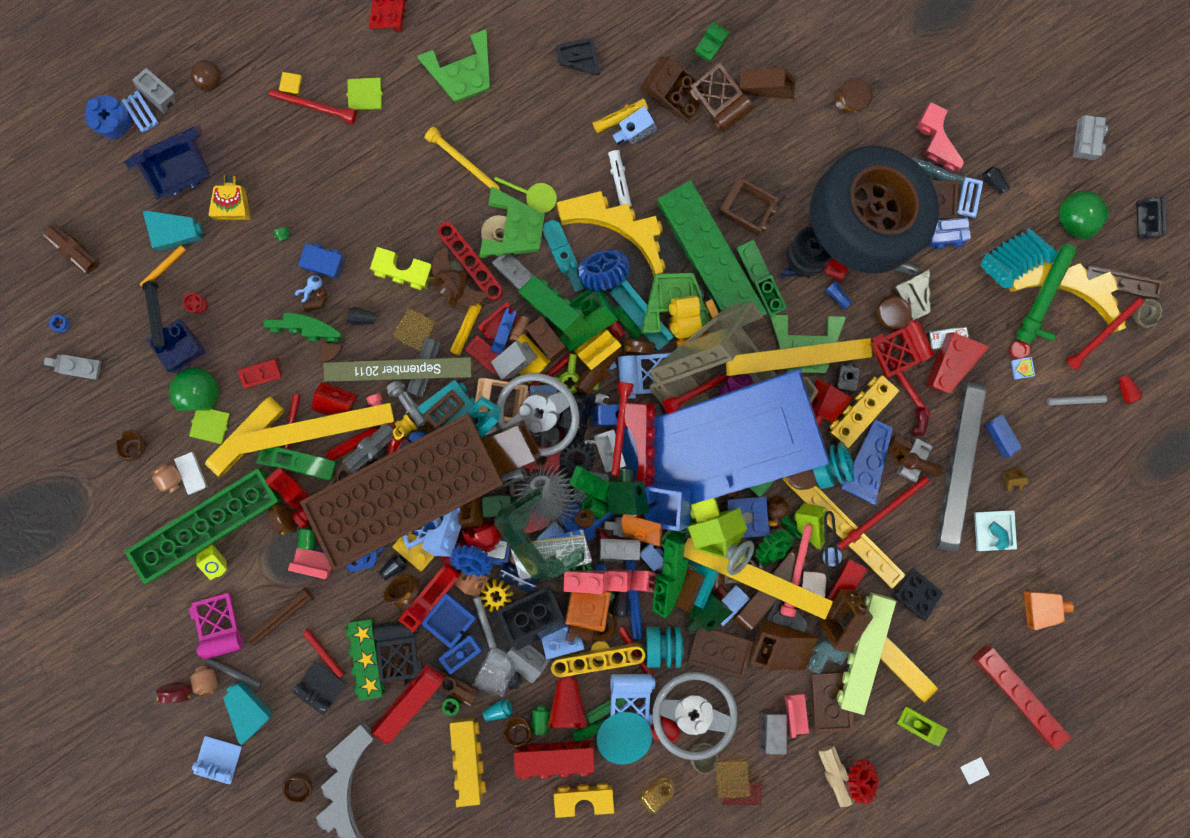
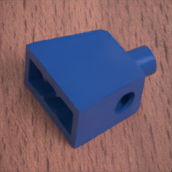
M597 405L592 407V427L617 426L618 419L615 413H619V405Z

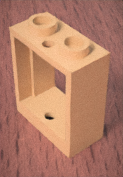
M479 378L475 403L482 396L490 400L491 386L504 388L509 382ZM520 384L514 388L516 395L512 417L504 416L505 422H508L519 413V408L522 406L523 401L529 397L527 385ZM483 404L479 407L480 412H488V408Z

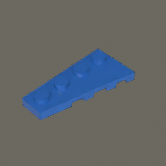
M875 419L872 421L853 460L854 481L848 482L845 477V484L841 485V489L876 505L892 427Z

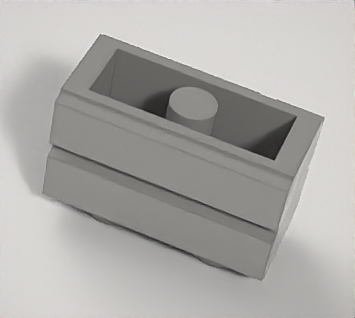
M1084 115L1077 120L1074 158L1096 160L1104 154L1106 144L1103 143V140L1108 131V125H1105V118Z
M600 539L599 559L640 560V540Z

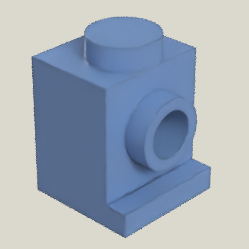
M647 544L640 551L641 558L653 571L657 569L661 571L664 553L659 547L654 549V545Z

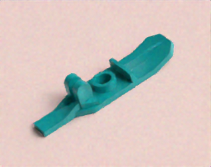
M555 220L544 223L543 234L561 273L569 278L575 293L583 290L584 287L577 274V260L560 223ZM562 253L568 255L566 259H562L560 256Z

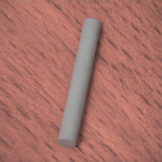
M1106 395L1047 399L1048 406L1107 402Z
M476 596L473 598V602L490 652H494L498 648L481 598Z

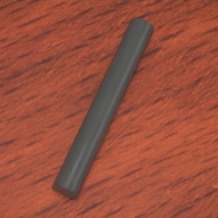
M209 658L206 663L258 690L262 685V682L213 658Z

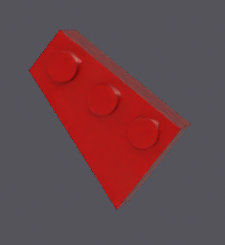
M955 332L946 333L925 386L941 393H951L989 346Z

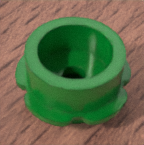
M288 227L273 230L275 235L273 238H278V241L290 238L289 234L292 232L289 231Z

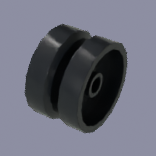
M806 227L801 230L786 251L787 263L791 269L803 276H815L833 258L818 241L813 227Z

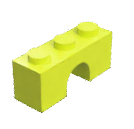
M377 247L370 267L375 272V276L384 279L388 276L393 278L392 281L399 284L407 282L411 284L410 287L418 290L428 288L430 282L428 278L432 276L431 264L413 259L411 266L407 270H398L396 267L398 255L395 252Z

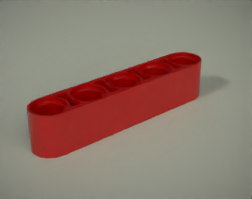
M449 222L441 223L438 227L440 238L479 288L486 293L488 299L493 302L499 301L503 296L500 284L456 228ZM445 229H452L451 235L443 236ZM462 243L464 245L463 249L455 251L454 247L456 244ZM474 258L475 264L467 266V259ZM480 273L487 274V279L484 281H479L477 277ZM496 287L499 289V293L496 296L489 295L491 288Z
M429 665L425 666L377 721L371 734L384 743L389 744L439 688L444 680V675Z

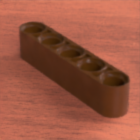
M794 546L791 547L790 551L786 553L787 555L779 561L770 574L791 582L799 550ZM805 556V561H804L803 567L806 565V563H807L808 560H809V558L806 557V556ZM756 589L746 604L737 612L734 620L746 630L751 631L778 598Z

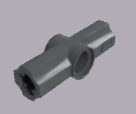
M425 338L419 357L417 356L416 359H436L441 343ZM411 379L407 392L423 397L429 379Z
M385 423L371 437L367 436L358 444L357 449L342 461V464L353 474L369 461H374L383 452L382 449L391 442L394 436L393 429Z

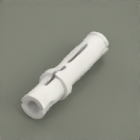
M620 150L611 151L608 153L612 168L610 172L614 177L620 205L629 204V207H632L624 174L626 169L622 165ZM616 163H617V165H618V170H619L620 177L618 176ZM620 182L622 183L624 196H623V194H622V189H621Z

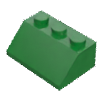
M588 289L570 301L573 304V309L577 307L584 313L583 319L588 324L572 341L558 328L555 327L558 338L572 351L606 327L612 325L618 318L613 306L602 290L597 292L596 290L590 291Z

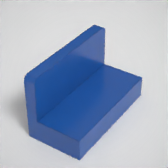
M999 415L984 424L1002 457H1011L1014 452L1022 448L1003 415Z

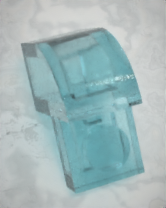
M828 638L820 639L814 648L817 654L813 655L809 661V669L819 675L828 658L842 666L848 652L834 650Z

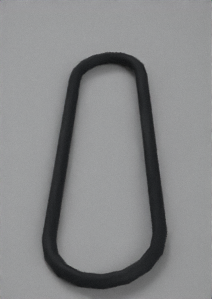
M827 511L824 516L826 577L830 583L834 584L839 576L836 527L833 512ZM828 514H831L836 559V577L833 581L829 577Z

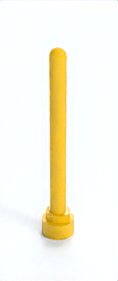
M433 126L427 131L424 137L427 141L434 144L437 143L490 189L491 187L500 189L494 181L441 138L442 135L436 127Z

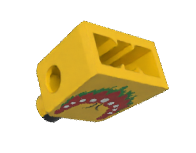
M225 175L224 186L213 187L209 217L212 219H251L246 190L242 186L236 185V176Z

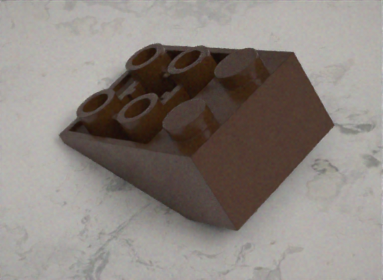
M671 56L660 57L640 87L654 101L688 123L692 121L702 106L699 99L695 101L689 93L691 91L690 86L697 79ZM701 83L696 86L700 93H708V89Z
M762 620L752 647L750 664L768 670H805L818 637Z

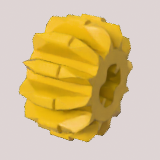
M494 579L492 582L493 587L487 582L486 587L489 590H481L482 593L486 594L480 597L481 600H487L483 606L487 607L490 604V612L494 610V607H496V610L501 609V606L506 607L507 604L505 602L512 603V599L507 596H512L513 592H506L510 588L509 584L505 588L502 587L504 580H501L499 585H497V580ZM496 591L500 592L499 596L502 597L501 600L500 598H498L497 601L494 600L492 592L494 594L496 593Z

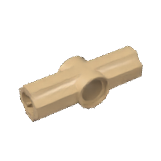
M834 745L822 747L818 752L826 770L824 772L830 787L833 788L839 806H850L855 802V799H851L852 793L848 792L850 785L847 784L849 777L847 776L846 769L841 764Z

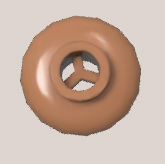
M165 463L153 471L152 480L161 492L169 490L172 493L180 487L179 483L182 481V476L174 465H167Z
M207 666L196 668L195 673L190 676L193 693L199 694V697L215 693V689L218 687V680L213 669H207Z

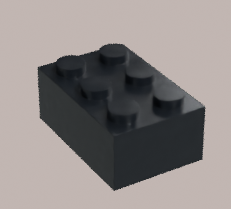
M550 586L497 610L508 640L516 651L568 626V624H565L566 617L558 599Z

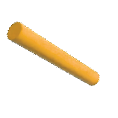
M180 245L140 283V286L142 287V284L146 281L156 280L186 249Z

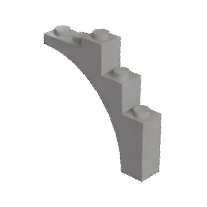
M365 721L325 756L327 763L333 769L336 768L337 772L321 786L323 795L327 799H331L332 802L316 816L318 825L323 830L326 829L328 833L335 828L340 838H364L353 815L351 784L360 756L375 738L371 734L372 729Z

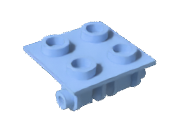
M568 626L542 638L546 660L584 650L582 639L576 637L573 642L565 641Z
M205 736L197 763L194 762L192 766L193 774L230 785L242 746Z

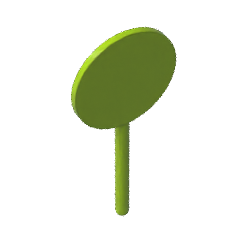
M498 177L494 178L495 181L527 194L528 206L541 213L551 211L556 204V192L548 184L537 183L529 190H526Z

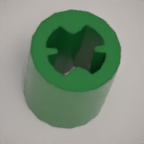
M588 496L582 502V510H591L596 519H601L606 515L607 505L598 499Z
M300 528L297 548L315 549L316 535L314 530Z
M451 695L442 704V710L448 716L456 715L461 708V701ZM450 702L452 704H456L454 709H452V707H448V704Z

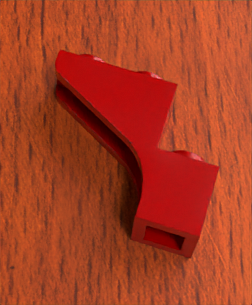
M445 563L399 618V621L414 632L461 574L448 563Z

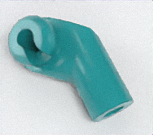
M993 521L988 529L998 536L999 541L996 542V547L999 550H1004L1010 545L1008 532Z

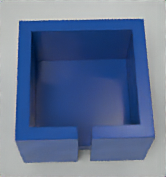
M660 483L646 486L648 505L656 501L657 504L649 506V512L644 513V519L659 523L664 529L681 531L688 528L687 526L690 525L692 488Z
M448 591L421 625L451 649L478 615Z

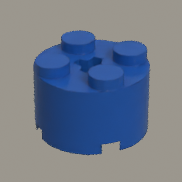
M107 95L88 100L85 119L88 126L107 139H118L124 136V133L130 129L132 117L126 107L118 100Z

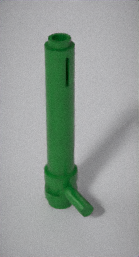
M1068 243L1061 246L1028 315L1024 316L1022 320L1023 325L1017 331V339L1031 344L1033 340L1035 341L1037 336L1051 341L1055 339L1056 335L1054 333L1041 329L1042 321L1077 252L1075 251L1077 247Z

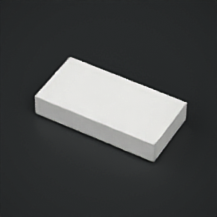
M194 452L174 459L188 495L208 488Z

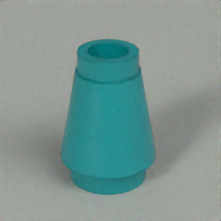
M501 699L483 711V717L486 722L509 718L513 714V708L508 699Z

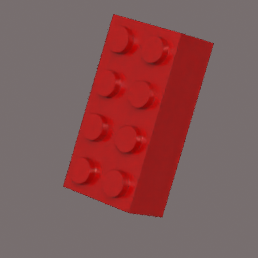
M593 740L526 744L522 748H515V777L526 780L531 779L532 776L550 778L551 775L559 774L560 777H569L575 773H579L580 776H589L592 772H595Z

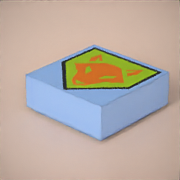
M1032 357L1011 361L1014 380L1035 376Z

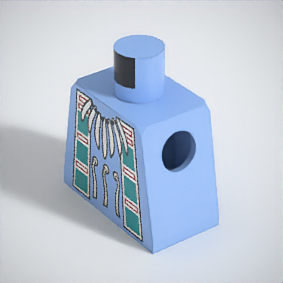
M644 106L621 121L619 125L622 130L615 133L613 137L618 145L626 140L634 144L658 129Z

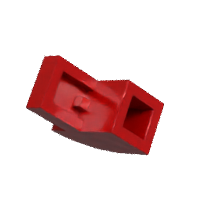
M280 467L265 480L271 488L280 493L288 505L296 510L301 507L300 501L310 496L303 485L289 471L285 472Z

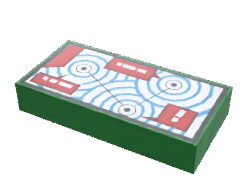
M967 326L927 332L933 351L941 349L946 333L955 332L969 338Z

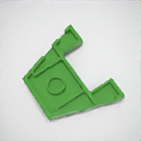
M486 29L470 35L477 54L440 68L433 50L417 56L421 64L424 65L454 103L490 90Z
M491 187L488 206L507 209L503 240L498 242L482 239L479 257L485 258L490 255L503 256V254L538 252L545 214Z
M693 273L656 274L654 276L642 334L661 332L659 313L670 312L669 304H671V299L697 296L700 303L702 327L711 321L708 315V308L704 305L701 297L702 293Z
M774 315L770 317V321L773 325L779 348L786 349L837 342L845 322V317L828 316L826 336L788 335V315ZM830 363L786 368V372L801 369L802 373L825 374Z

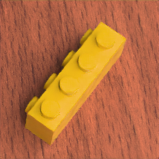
M883 375L877 378L874 376L867 385L869 387L867 390L859 392L854 398L856 402L852 406L848 405L842 411V418L840 420L836 419L829 426L831 430L828 434L838 443L844 442L846 448L853 444L900 391Z

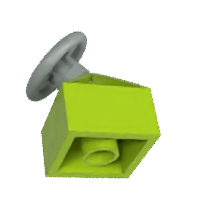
M740 507L720 512V515L706 519L707 521L695 522L687 526L695 549L729 559L727 571L730 575H736L741 572L753 555L754 543L752 541H746L739 547L737 546L748 530Z

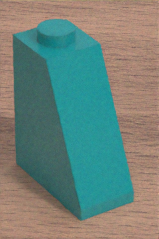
M143 211L152 248L158 252L203 240V227L200 222L198 223L193 218Z
M234 682L226 690L228 693L223 699L240 745H243L274 713L244 682L238 684Z

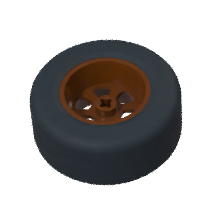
M870 145L858 147L847 152L820 178L811 197L810 218L818 241L830 256L852 270L877 274L900 267L929 243L937 228L939 204L930 178L918 163L898 150ZM857 190H862L866 200L860 201L854 196V193ZM857 208H859V209L861 210L862 216L860 215V213H859V211L857 210ZM884 218L893 222L891 230H887L882 223ZM867 221L874 223L875 227L870 225Z

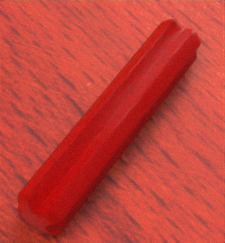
M371 427L327 451L326 456L328 460L334 461L350 452L353 448H357L358 444L367 436L371 437L377 431V428Z

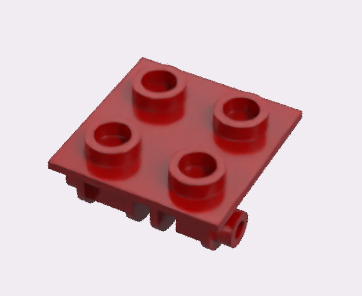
M372 0L369 29L394 28L395 32H401V29H403L402 18H405L403 13L406 11L405 4L407 0Z

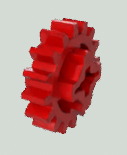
M854 761V766H850L851 774H847L849 777L847 784L850 785L848 792L852 793L851 799H855V803L869 804V802H873V797L877 796L875 790H879L877 786L879 779L876 778L878 772L874 771L875 765H872L871 761Z

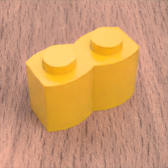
M692 295L671 299L669 311L673 315V323H671L672 334L679 339L691 337L702 328L699 298Z

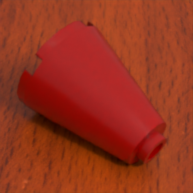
M565 676L557 681L548 728H587L578 681L573 679V676Z

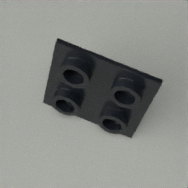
M914 568L901 588L896 589L893 593L896 600L902 602L904 607H908L909 611L915 613L917 618H921L924 622L927 621L943 594Z
M315 661L301 682L295 686L293 694L324 716L346 683Z

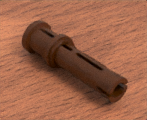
M897 449L893 455V462L898 466L904 465L909 470L918 469L936 477L942 474V471H940L943 470L941 465L921 459L916 453H908L906 449Z

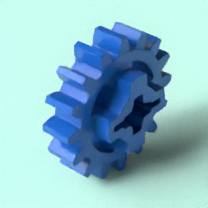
M458 545L457 548L453 549L450 557L451 565L456 566L455 569H461L462 573L472 576L475 574L477 577L480 574L482 576L490 574L494 563L491 561L492 557L487 556V552H481L480 548L478 549L474 546L469 548L463 545L462 548Z

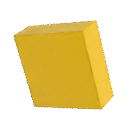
M282 72L279 91L299 95L303 77L297 74Z

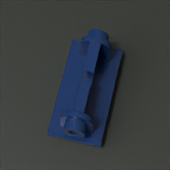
M506 562L498 576L502 578L501 580L511 585H514L516 580L519 581L517 588L527 593H533L540 580V577L537 576L521 580L516 565Z

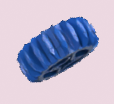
M603 249L601 252L596 251L595 254H589V257L584 258V261L580 263L578 268L579 278L585 288H589L590 291L596 290L599 292L600 290L612 289L614 286H619V283L625 282V279L629 277L630 265L628 258L623 252L618 250L612 251V249L605 251Z

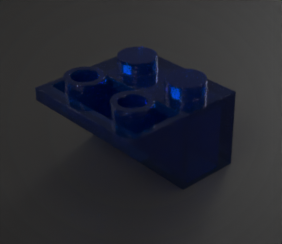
M180 318L163 328L165 346H162V348L159 349L153 346L152 336L147 339L166 371L171 373L180 371L207 353L196 335Z

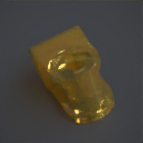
M662 777L639 796L638 800L651 815L657 812L674 795L673 781L668 777ZM662 786H664V787H668V786H669V790L667 791L666 789H664V790L662 791Z

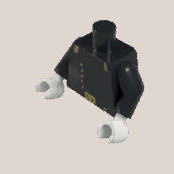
M581 392L574 396L579 409V426L572 440L573 442H575V439H579V442H582V439L584 440L594 402L597 405H607L603 403V399L609 398L608 396L600 393L597 395L590 393L588 396H585ZM570 406L563 411L560 421L564 437L571 426ZM585 440V444L588 442L590 444H597L594 440Z

